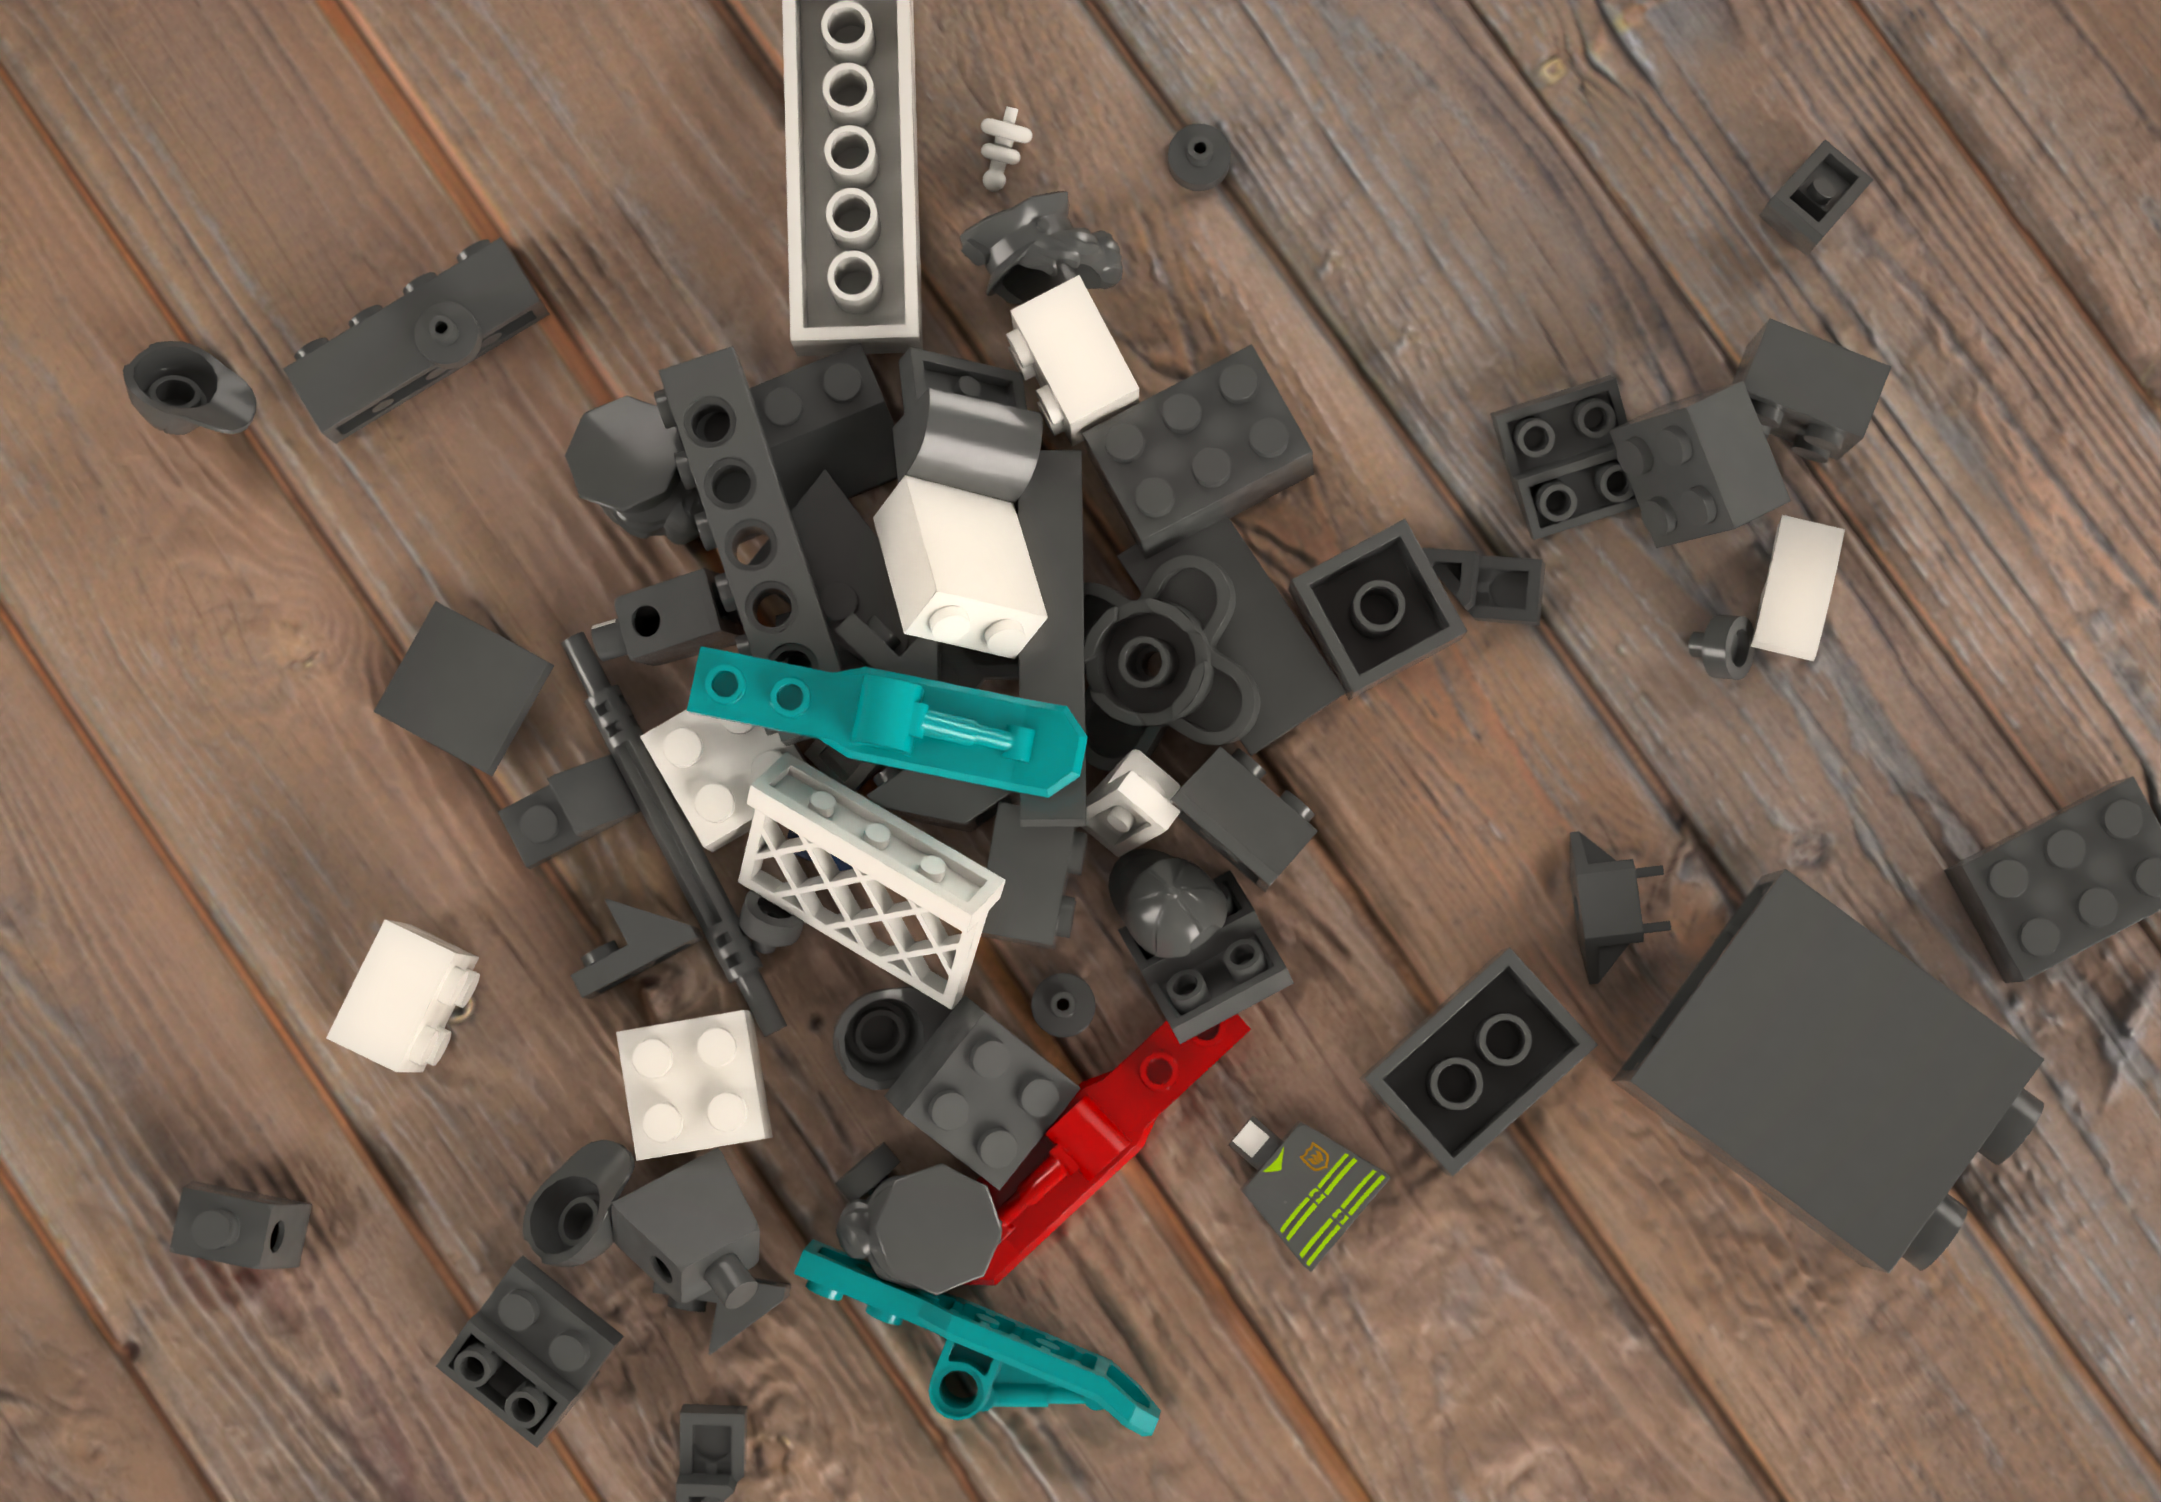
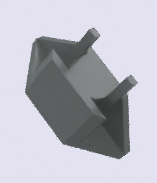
M1577 831L1570 832V883L1578 943L1589 985L1598 984L1630 943L1644 942V933L1670 931L1671 923L1670 921L1645 924L1642 922L1637 878L1664 875L1663 865L1635 868L1633 859L1616 861L1586 836Z

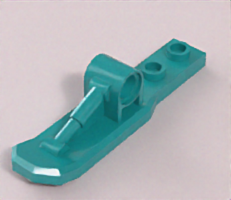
M700 646L687 707L689 713L816 738L848 759L1050 798L1080 777L1088 736L1069 708L1063 705L1034 701L870 667L832 673Z
M812 1239L803 1249L794 1274L808 1280L806 1287L810 1291L837 1301L842 1300L843 1295L868 1304L865 1310L866 1313L882 1322L899 1326L904 1319L947 1339L931 1377L928 1390L932 1405L944 1417L953 1420L968 1419L979 1411H988L993 1407H1049V1404H1086L1092 1410L1099 1411L1105 1409L1124 1427L1142 1437L1153 1435L1161 1410L1145 1390L1111 1359L964 1298L945 1292L936 1296L923 1289L903 1288L898 1284L881 1280L874 1273L869 1262L863 1259L851 1258L846 1252ZM957 1370L967 1372L977 1383V1394L969 1398L956 1397L946 1387L945 1376Z

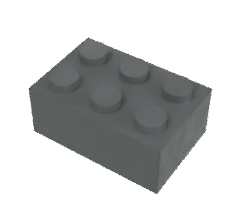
M1252 344L1082 433L1088 457L1145 559L1160 553L1227 516L1230 519L1314 475L1313 451Z
M2134 776L2112 782L1944 870L2005 983L2024 982L2161 910V825Z
M1509 947L1497 953L1359 1079L1446 1175L1453 1177L1597 1047L1598 1044Z

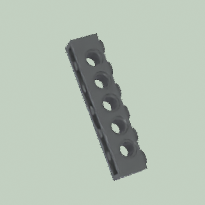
M731 346L658 370L664 389L654 392V397L661 419L666 429L677 426L684 450L674 453L677 468L685 489L689 490L695 487L698 489L705 511L694 514L696 525L705 550L718 549L725 572L715 575V582L726 612L738 610L745 634L735 637L739 654L782 662L793 655H801L810 660L812 669L832 673L844 671L736 350ZM712 412H721L729 416L730 427L722 439L715 442H705L697 437L698 423L705 415ZM730 473H742L750 478L751 486L748 495L742 501L734 504L720 501L717 497V487L721 479ZM753 533H760L769 537L771 550L768 557L762 563L745 565L738 560L737 548L744 537ZM773 594H781L788 597L791 601L792 609L785 623L777 627H766L759 623L757 610L764 598ZM764 728L767 736L779 733L781 742L786 746L811 738Z

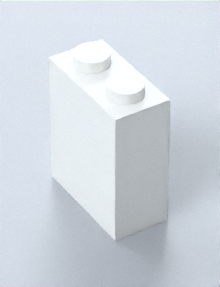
M904 475L873 517L904 634L1015 659L1048 616L1014 503Z

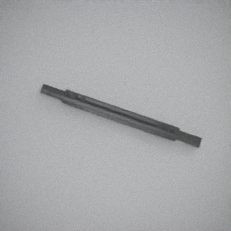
M584 632L570 636L561 645L589 697L584 703L702 928L729 984L737 983L764 1037L783 1029L787 1024L759 972V969L764 965L752 947L753 944L749 936L741 929L739 917L732 907L685 814L641 740L640 736L643 735V732L627 704L619 685L611 686Z

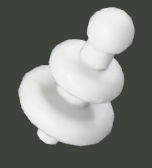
M1006 106L1003 121L986 118L981 123V130L984 133L995 136L994 144L986 143L981 148L983 157L991 159L989 170L983 175V184L991 192L999 191L1004 187L1006 183L1004 175L1006 164L1015 165L1021 159L1020 153L1012 149L1014 141L1029 143L1033 136L1030 129L1015 125L1019 109Z

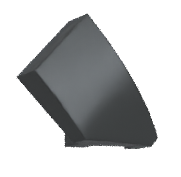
M1422 548L1436 575L1475 620L1540 626L1546 565L1543 559L1482 556L1476 551Z
M683 1404L680 1411L679 1477L676 1482V1502H724L735 1492L737 1483L744 1477L746 1472L748 1406Z

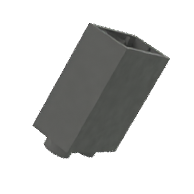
M1787 869L1761 876L1612 1080L1859 1265L1889 1274L1901 1257L1920 1271L1928 1268L1937 1260L1960 1230L1968 1212L1967 1207L1948 1194L1950 1189L1977 1152L1995 1165H1999L2007 1160L2030 1134L2044 1108V1103L2024 1089L2044 1061V1058Z

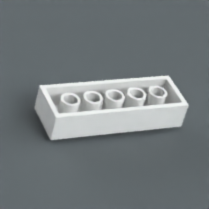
M782 0L790 341L797 356L832 355L861 343L865 354L906 353L910 347L923 350L913 0Z

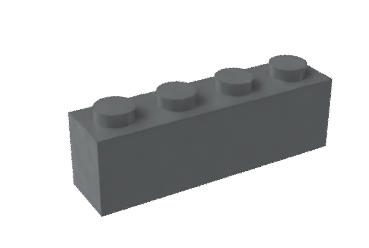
M501 237L492 243L485 239L468 246L457 256L459 263L439 275H436L435 272H429L415 278L404 287V296L384 308L381 305H374L364 309L349 321L348 325L350 328L330 341L327 338L316 339L295 353L294 358L296 361L283 368L323 435L337 444L461 369H443L435 366L423 356L415 343L414 328L420 314L430 305L442 301L456 302L466 307L473 314L481 326L483 336L481 349L474 360L550 315L516 257Z

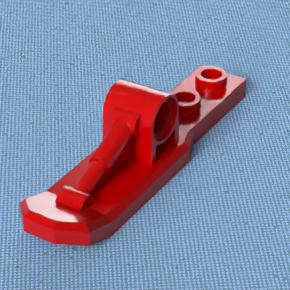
M1236 1014L1179 1044L1166 1020L1114 1070L1085 1080L1078 1085L1081 1089L1000 1191L980 1176L976 1181L988 1186L998 1217L1002 1221L1001 1243L994 1252L985 1276L963 1285L996 1286L1143 1148L1157 1117L1251 1030L1242 1018Z

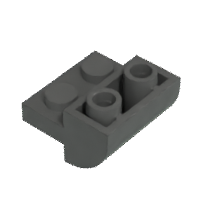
M910 347L899 359L904 416L892 428L898 483L904 475L1014 503L1022 495L1032 478L1040 453L1043 431L1042 413L1027 410L1023 374L1017 371Z
M522 1256L510 1267L480 1311L466 1323L436 1367L537 1448L588 1389L600 1373L599 1370L624 1336L526 1257Z

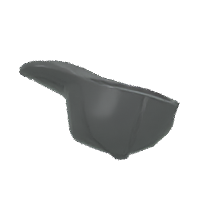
M184 341L153 343L146 350L139 353L130 364L124 366V382L131 404L149 424L160 431H164L166 434L185 435L199 426L220 433L237 434L247 430L253 421L256 413V397L252 388L214 356Z
M1141 848L1131 850L1122 855L1112 868L1108 884L1112 903L1132 937L1152 955L1162 958L1186 956L1191 954L1192 950L1203 944L1217 930L1223 927L1227 916L1226 897L1216 883L1195 863L1183 858L1173 857L1155 849Z
M912 986L886 988L865 993L850 1003L838 1017L833 1034L835 1055L844 1073L850 1080L871 1090L890 1089L952 1010Z
M609 1140L590 1142L579 1149L560 1169L553 1173L530 1199L525 1210L522 1232L524 1240L530 1244L532 1250L541 1258L543 1264L556 1267L582 1265L603 1254L614 1243L611 1202L619 1198L635 1168V1159L632 1153L623 1145Z

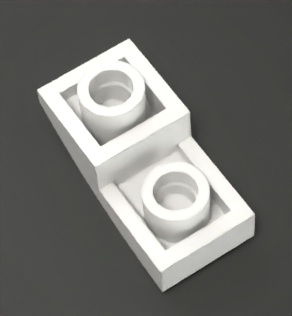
M1782 515L1776 531L1767 580L1761 593L1751 647L1814 661L1830 602L1845 529Z

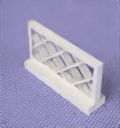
M788 752L783 754L750 785L746 804L754 808L755 811L738 883L952 1010L962 999L988 911L1000 899L1006 880ZM777 822L798 834L799 837L786 840ZM807 850L820 876L807 878L794 853ZM831 854L851 865L853 869L839 871ZM774 857L788 882L783 883L761 870L763 859ZM861 882L874 907L861 910L848 885ZM885 886L905 897L908 901L893 903ZM828 889L841 914H835L823 907L815 891ZM916 915L928 940L915 942L902 917ZM940 919L962 931V934L948 936ZM882 921L895 945L889 946L877 939L868 923ZM935 953L938 955L949 976L948 981L929 969L923 958L924 955Z

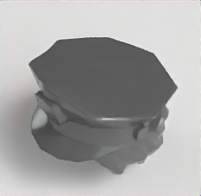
M1067 191L1031 196L1014 207L987 216L966 229L960 236L961 251L964 253V256L977 266L985 265L991 276L986 295L992 296L996 293L1006 302L1019 305L1080 275L1087 289H1109L1114 287L1122 279L1123 274L1119 245L1111 234L1103 230L1091 233L1087 228L1073 227L1068 217L1070 204Z
M624 396L584 413L565 454L579 498L599 504L604 513L614 523L638 538L647 539L650 536L665 535L674 544L684 545L700 537L694 514L705 510L697 487L686 490L678 471L674 453L684 450L677 426L666 429L657 405L630 396Z
M941 1163L910 1175L893 1176L884 1179L878 1183L876 1190L866 1200L855 1199L849 1202L841 1213L836 1226V1234L840 1246L847 1255L856 1259L867 1257L874 1273H876L879 1279L898 1284L903 1288L923 1289L937 1296L957 1286L985 1276L994 1252L1001 1243L1002 1221L998 1217L988 1186Z

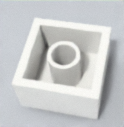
M1080 275L1010 310L1013 330L1006 334L1010 344L1008 347L1009 352L1019 372L1023 374L1025 381L1034 376L1036 377L1041 387L1035 390L1039 399L1037 405L1054 436L1064 432L1073 447L1084 441L1083 432L1139 403V387Z
M687 709L640 736L702 846L711 852L720 849L750 831L755 811L754 808L746 804L750 785L783 754L788 752L807 763L797 744L786 746L781 742L779 733L767 736L765 729L762 727L689 713Z
M385 919L326 1039L395 1072H423L427 1063L435 1066L441 1059L450 1041L451 1031L445 1029V1026L455 1006L464 1008L478 984L480 974L473 971L479 957L411 924Z
M740 1010L616 1032L636 1161L773 1137L754 1018L751 1011Z

